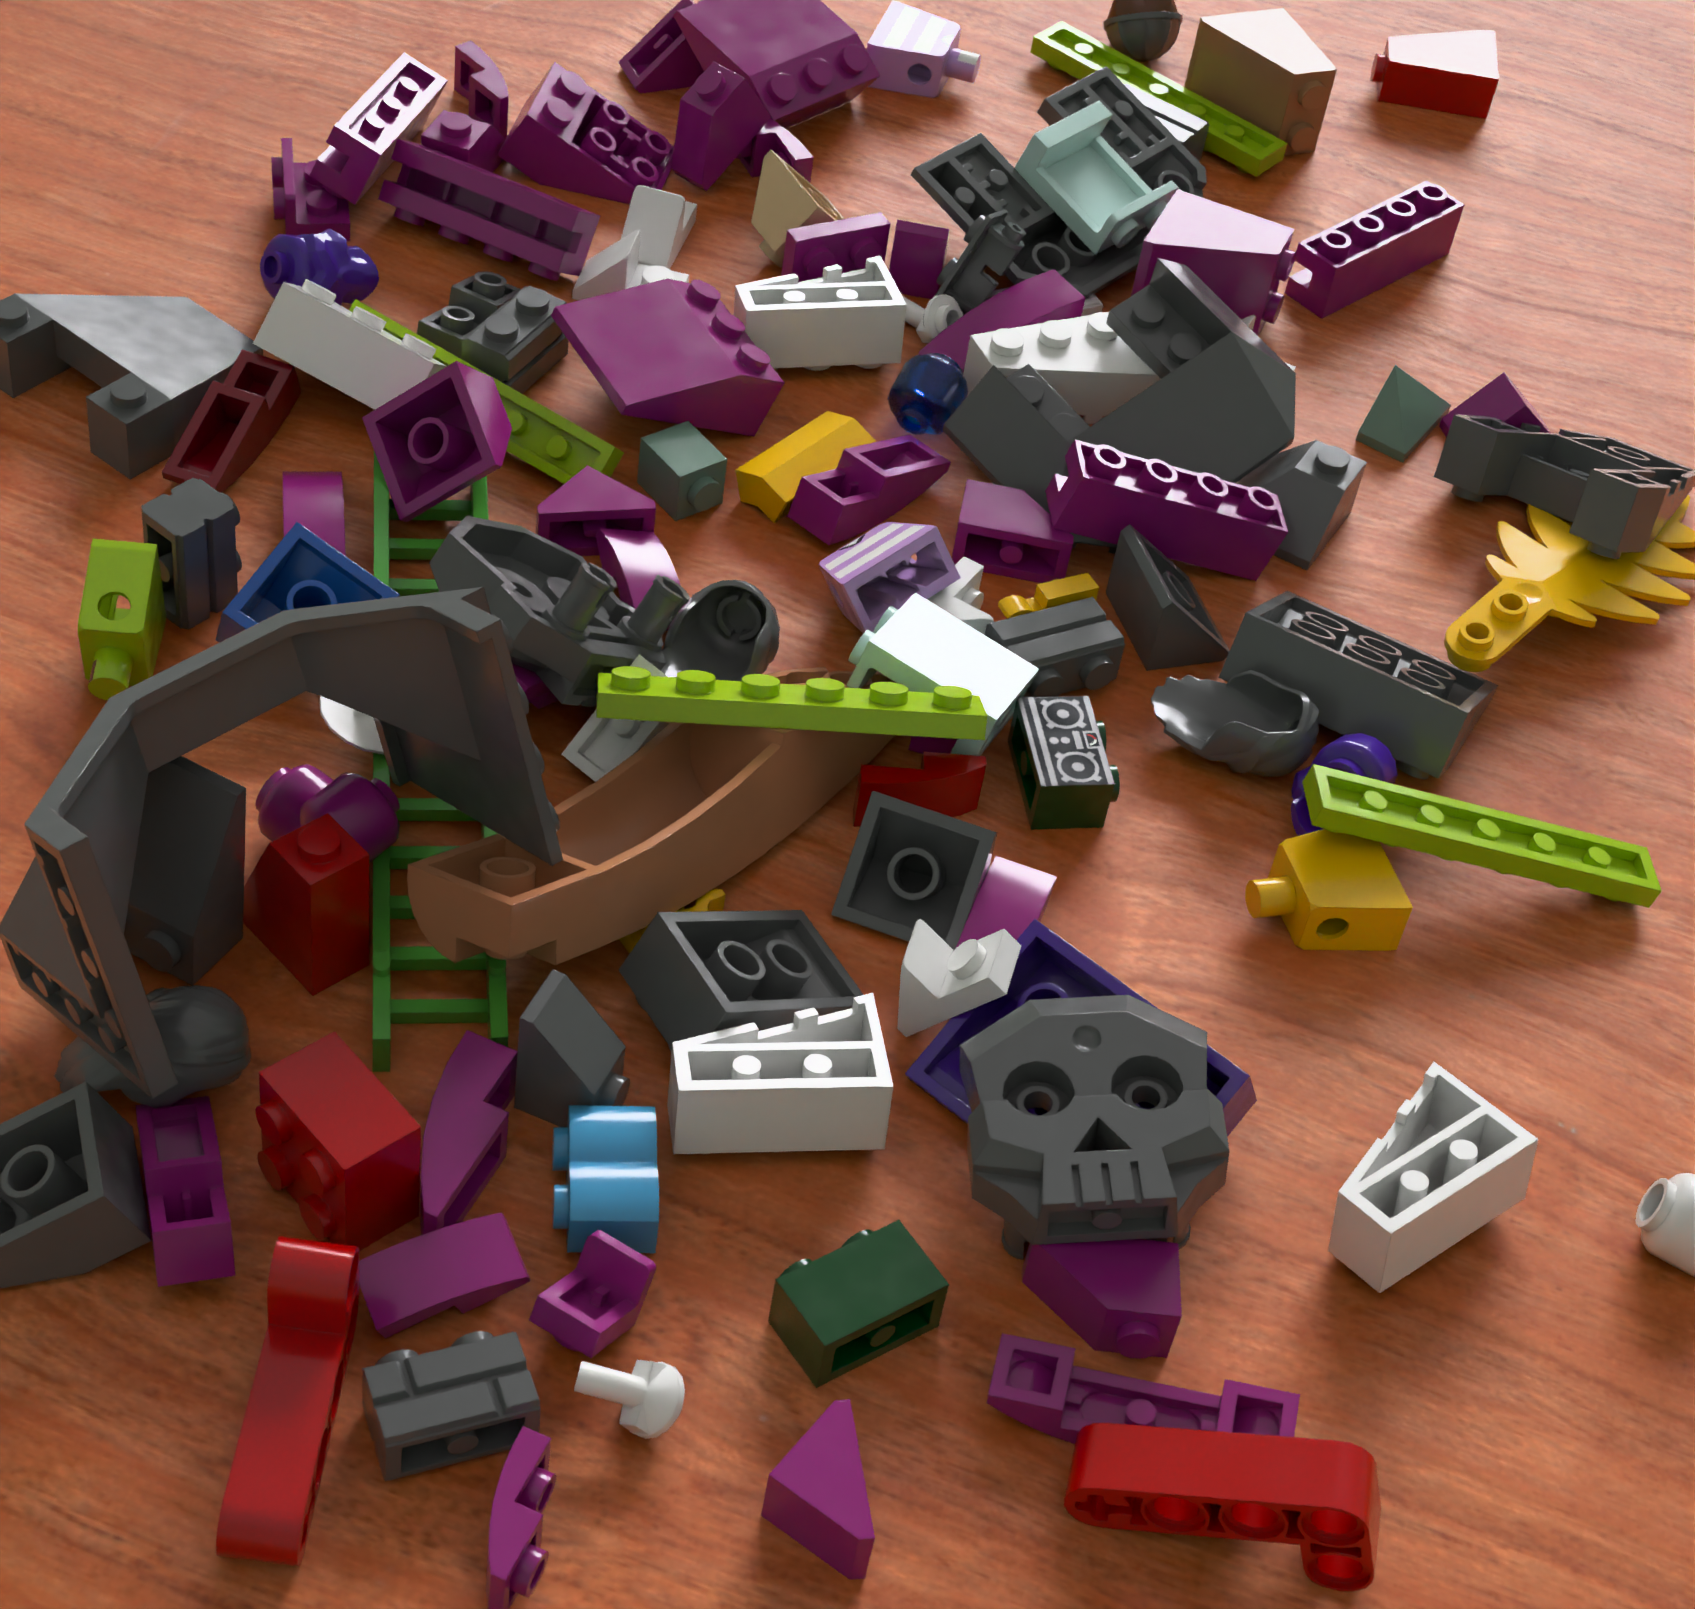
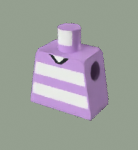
M892 1L867 44V52L880 74V77L868 87L930 98L938 97L949 77L974 83L978 74L981 55L958 49L961 28L957 23L909 5Z
M885 522L841 547L819 563V568L842 614L862 633L866 630L873 632L882 615L890 606L899 610L914 593L928 599L961 578L937 526ZM916 553L917 561L912 559L911 555Z

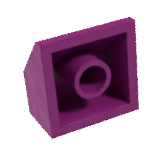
M458 361L453 362L362 417L399 519L404 522L410 521L501 468L512 431L511 423L494 379Z

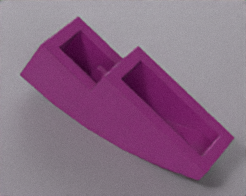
M1055 269L1028 278L994 295L967 312L918 352L917 361L947 391L960 387L970 335L992 332L1002 328L1010 329L1039 324L1049 320L1081 317L1085 297Z
M910 434L846 448L842 452L836 469L801 477L787 517L827 545L844 541L880 524L902 510L948 471L951 461Z
M469 1030L465 1032L445 1066L432 1098L423 1135L420 1183L421 1235L462 1222L505 1159L507 1153L509 1112L505 1111V1109L515 1096L518 1051Z
M209 1096L181 1099L171 1106L158 1109L143 1104L135 1105L158 1287L236 1276L231 1221L223 1182L222 1160Z

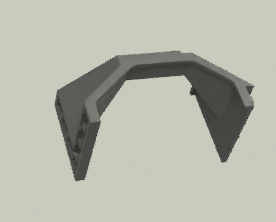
M484 587L283 610L110 697L24 824L36 856L0 923V939L19 986L152 1099L179 1084L124 937L148 773L305 691L323 696L373 717L394 784L400 787L412 781L549 865L553 866L562 861L563 856L556 833L560 829V822L554 807L547 799L541 776L545 770L544 760L539 749L532 741L526 719V714L529 712V702L524 690L515 677L510 653L513 651L512 637L503 621L496 615L491 614Z

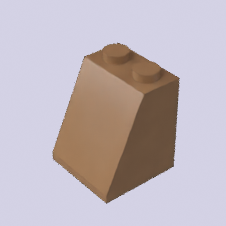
M1284 8L1200 17L1184 87L1287 142L1284 155L1287 156L1315 152L1337 69Z

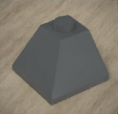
M1315 440L1279 452L1236 484L1247 487H1262L1278 495L1288 534L1274 553V556L1308 570L1350 515L1367 462L1348 454L1342 448Z

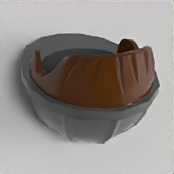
M1113 0L1109 15L1103 21V28L1112 47L1118 52L1137 62L1153 61L1162 57L1175 43L1179 34L1180 24L1183 22V15L1178 13L1174 0Z

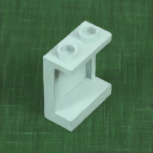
M1100 101L1035 133L1014 167L1095 255L1114 244L1117 248L1123 247L1144 227L1151 230L1176 190L1179 189L1171 180L1152 191L1101 137L1100 134L1113 114Z
M914 593L899 610L890 606L882 615L874 631L866 630L860 637L848 659L856 667L846 686L849 688H862L879 671L896 683L905 685L912 692L934 693V688L945 685L959 686L970 690L972 695L980 696L987 713L985 740L958 739L951 754L980 756L1012 718L1017 698L1025 696L1039 669L927 599Z

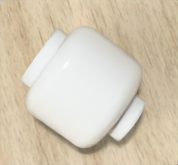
M1680 1173L1669 1180L1660 1178L1649 1187L1638 1206L1636 1224L1641 1228L1642 1243L1650 1254L1688 1275L1695 1276V1174Z

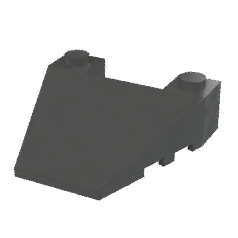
M15 293L0 300V389L12 398H15L71 367L103 387L86 397L91 453L129 479L136 477L171 456L212 381L220 383L225 381L242 349L262 356L263 349L253 344L254 341L188 297Z
M1454 414L1434 474L1435 478L1452 484L1451 493L1458 497L1483 502L1485 495L1509 496L1572 522L1569 533L1589 541L1587 545L1589 551L1613 559H1619L1622 552H1645L1695 486V469L1612 437L1560 429L1559 434L1539 432L1541 427L1534 424L1522 423L1519 429L1502 422L1498 418Z

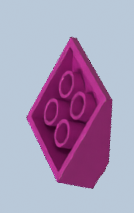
M704 0L680 9L673 15L704 72L714 61L745 77L772 116L770 119L785 129L852 101L880 77L857 32L821 0Z
M667 278L555 306L551 314L553 320L621 415L675 424L689 421L694 427L755 436L785 383L771 366V359L768 354L758 348L746 334L743 322L732 315L722 303L718 290L701 280H692L691 283Z

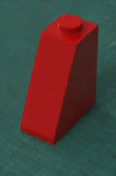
M1476 30L1388 37L1384 53H1376L1371 70L1370 80L1377 82L1378 101L1486 119L1499 81L1495 31Z
M329 813L270 842L244 885L243 923L312 996L369 965V853Z

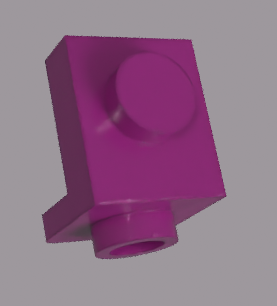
M597 1230L587 1237L576 1269L537 1296L529 1321L552 1334L555 1340L562 1346L570 1350L580 1351L592 1358L635 1325L655 1274L656 1264L651 1259L607 1233Z

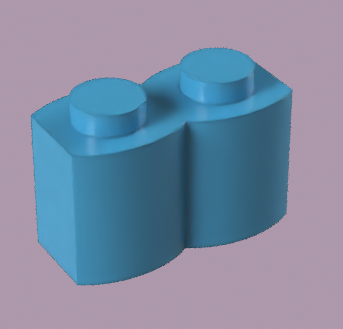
M569 1105L567 1127L553 1128L552 1171H566V1185H554L553 1229H566L567 1252H582L587 1237L595 1231L601 1230L639 1253H655L659 1227V1179L655 1107Z

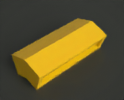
M826 411L735 470L740 501L758 506L775 523L788 514L801 477L836 469L844 449L877 441L855 418Z

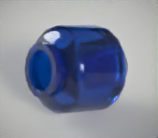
M940 353L915 355L903 366L890 389L887 399L891 412L905 431L915 435H922L924 433L937 435L944 432L945 422L966 399L968 386L962 369L952 358Z

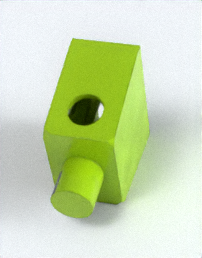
M92 539L78 620V637L85 679L89 680L88 689L94 696L108 700L110 697L128 689V686H134L152 677L166 622L157 544ZM118 595L125 597L130 602V609L116 608Z

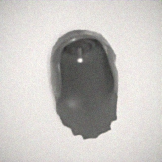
M722 580L703 588L692 595L671 622L662 649L666 664L661 671L668 677H677V673L681 671L699 670L715 675L716 680L741 681L745 675L764 673L769 663L774 660L779 648L780 625L776 609L757 587L746 581Z
M1252 670L1234 675L1227 684L1209 679L1201 680L1191 675H1186L1181 680L1170 676L1166 678L1164 686H1157L1155 688L1154 694L1151 697V705L1154 708L1157 719L1164 726L1165 734L1195 755L1211 761L1226 763L1233 773L1242 774L1249 772L1263 777L1287 775L1307 761L1313 753V746L1317 741L1319 710L1316 704L1304 692L1281 684L1262 673Z
M192 985L173 989L158 988L146 994L179 1084L152 1099L79 1036L61 1052V1059L58 1061L54 1077L58 1082H61L60 1091L62 1093L81 1083L87 1082L97 1092L121 1089L123 1094L133 1102L156 1109L171 1106L194 1092L219 1088L231 1084L240 1077L251 1059L246 1017L242 1009L229 995L214 987Z

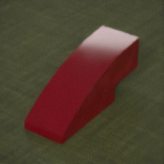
M242 349L223 383L212 381L161 472L163 478L179 484L191 478L201 479L218 492H223L231 486L267 447L301 394L295 367Z

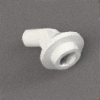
M947 294L934 296L928 302L926 309L902 295L907 304L905 322L917 328L916 332L923 343L931 342L943 330L963 316L958 303Z
M637 1360L632 1374L582 1361L574 1391L622 1404L619 1424L631 1433L644 1439L660 1436L676 1421L683 1407L685 1387L683 1377L675 1367L663 1362Z

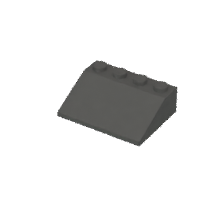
M1289 591L1245 613L1219 675V678L1228 682L1234 675L1252 670L1262 673L1281 684L1304 692L1316 704L1319 710L1318 728L1321 724L1340 733L1341 737L1345 734L1356 733L1375 737L1389 748L1394 759H1396V767L1400 771L1425 780L1429 778V775L1439 779L1449 769L1498 687L1497 684L1461 670L1448 662Z

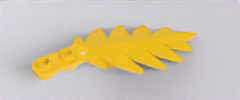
M1688 495L1645 552H1622L1619 559L1604 557L1587 549L1589 541L1569 533L1571 528L1569 524L1553 514L1528 504L1526 510L1527 520L1537 542L1507 522L1499 521L1496 527L1497 541L1506 562L1495 555H1487L1486 567L1498 581V584L1448 627L1444 638V645L1450 662L1457 668L1467 672L1485 671L1548 615L1590 628L1595 627L1597 621L1596 617L1592 614L1628 622L1657 625L1659 614L1628 596L1664 604L1688 606L1691 599L1688 594L1653 574L1695 580V564L1668 549L1695 548V531L1681 523L1689 506L1690 496Z

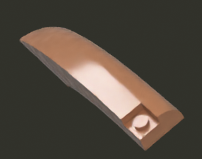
M825 667L784 670L765 675L778 678L780 684L806 685V681L812 678H830L844 683L845 687L849 688L846 685L853 672H829ZM877 671L862 689H870V685L875 682H896ZM670 722L641 749L598 781L554 807L560 822V829L556 833L563 856L562 861L551 866L500 834L483 838L408 864V896L412 912L420 930L429 943L442 956L454 963L486 952L487 955L502 960L519 959L529 954L553 965H558L648 926L657 912H675L736 875L776 846L822 808L860 772L861 764L867 765L895 735Z

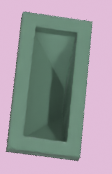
M1395 365L1360 427L1356 440L1403 463L1441 422L1442 417L1448 414L1451 405Z

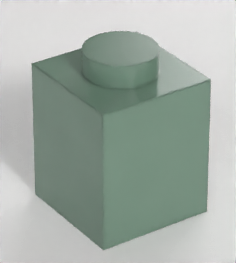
M689 421L641 438L637 483L675 521L722 504L727 458Z

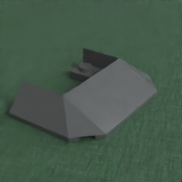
M1107 66L1045 98L1037 113L1051 126L1100 101L1113 114L1100 134L1101 137L1152 191L1172 180L1179 187V190L1203 198V188L1207 184L1206 168ZM982 133L915 167L911 173V176L965 233L981 215L987 216L1004 209L1009 212L1002 224L1006 226L1008 222H1013L1026 233L1022 238L1024 247L1005 273L1014 285L1055 269L1087 299L1137 269L1143 241L1150 231L1147 227H1144L1123 247L1117 248L1114 244L1095 255Z
M1158 258L1150 284L1111 309L1106 324L1161 378L1159 381L1092 426H1089L1030 364L1022 367L1007 378L993 365L945 422L943 431L993 484L1024 490L1050 514L1045 490L1054 474L1069 476L1065 455L1074 440L1094 445H1108L1126 454L1148 460L1160 459L1174 467L1196 473H1211L1222 480L1233 483L1238 482L1292 444L1295 432L1296 373L1187 265ZM1071 533L1074 536L1072 548H1075L1077 543L1107 546L1109 547V553L1115 554L1116 544Z

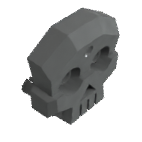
M466 516L449 532L429 563L439 592L484 587L491 614L496 615L503 621L512 637L513 651L510 653L512 664L535 672L560 703L579 706L581 704L585 707H595L598 673H612V669L616 667L630 666L639 654L661 671L666 664L662 651L664 644L662 635L682 606L690 599L687 591L678 583L668 577L657 575L651 588L637 608L634 609L632 606L620 601L613 593L617 586L613 577L595 564L587 563L582 556L524 527Z
M1130 995L1029 1000L960 1045L959 1071L972 1111L968 1116L967 1138L972 1198L1004 1219L1002 1244L1009 1255L1023 1260L1025 1242H1029L1032 1245L1131 1239L1167 1242L1168 1237H1173L1172 1242L1178 1243L1179 1249L1186 1245L1190 1238V1220L1198 1209L1225 1185L1229 1159V1144L1222 1102L1207 1089V1031ZM1148 1102L1155 1107L1152 1109H1142L1135 1104ZM1031 1108H1042L1047 1113L1034 1115L1028 1112V1110Z

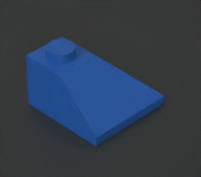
M296 522L224 609L216 641L220 643L283 610L399 597L400 594L303 525Z

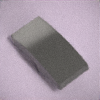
M478 272L451 287L448 306L419 320L417 334L461 359L462 339L504 303L511 301V298L521 289L508 284L506 279L499 274Z

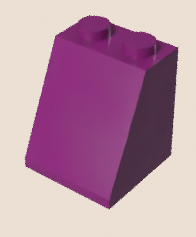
M1177 189L1143 241L1131 296L1150 284L1158 258L1187 265L1240 319L1255 315L1256 319L1252 331L1258 336L1266 322L1275 323L1281 310L1284 294L1278 293L1277 290L1280 280L1286 282L1295 261L1296 252L1289 250L1294 229Z

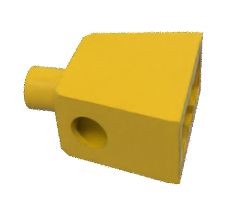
M1326 829L1285 839L1278 845L1268 878L1250 880L1245 889V900L1249 914L1253 918L1281 915L1294 944L1303 950H1397L1413 909L1380 842L1345 833H1334Z

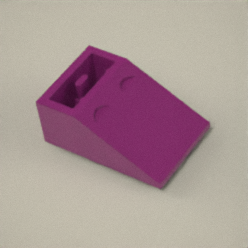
M554 62L525 102L497 155L540 185L630 204L637 185L662 190L671 170L674 146L662 134L650 130L630 116L620 104L609 101L588 86L579 75L567 71Z

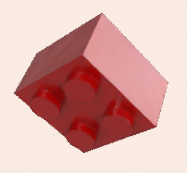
M335 1031L259 1071L260 1105L256 1107L255 1114L261 1128L262 1151L257 1154L260 1169L274 1189L281 1191L285 1188L299 1204V1210L306 1226L317 1239L323 1240L327 1237L331 1243L357 1246L359 1251L419 1216L421 1126Z

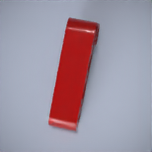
M279 1236L276 1242L267 1287L268 1326L220 1510L216 1536L217 1556L300 1566L355 1336L359 1309V1247L281 1236Z
M1092 1423L1082 1427L1077 1432L1064 1497V1507L1076 1520L1101 1528L1300 1545L1303 1569L1307 1577L1315 1584L1340 1592H1353L1365 1589L1373 1583L1381 1517V1501L1376 1462L1373 1456L1364 1448L1339 1440L1117 1423Z

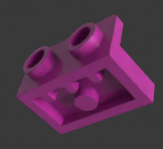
M281 138L282 157H271L274 220H285V234L287 235L317 234L330 228L340 233L347 241H350L348 200L331 195L320 182L309 176L317 160L308 163H294L292 138Z
M879 212L787 229L781 276L795 273L799 277L798 282L823 277V267L839 265L842 267V273L865 269L866 259L881 256L885 263L890 223Z

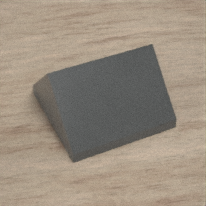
M1129 524L1120 532L1106 595L1146 671L1225 660L1230 650L1190 578L1132 525Z
M872 791L831 915L906 941H910L916 921L921 919L955 950L979 890L989 871L997 832Z

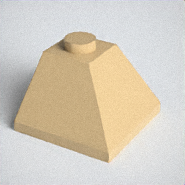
M770 150L763 159L751 223L765 239L759 247L781 268L783 265L787 229L841 220L844 217L826 196L774 151Z

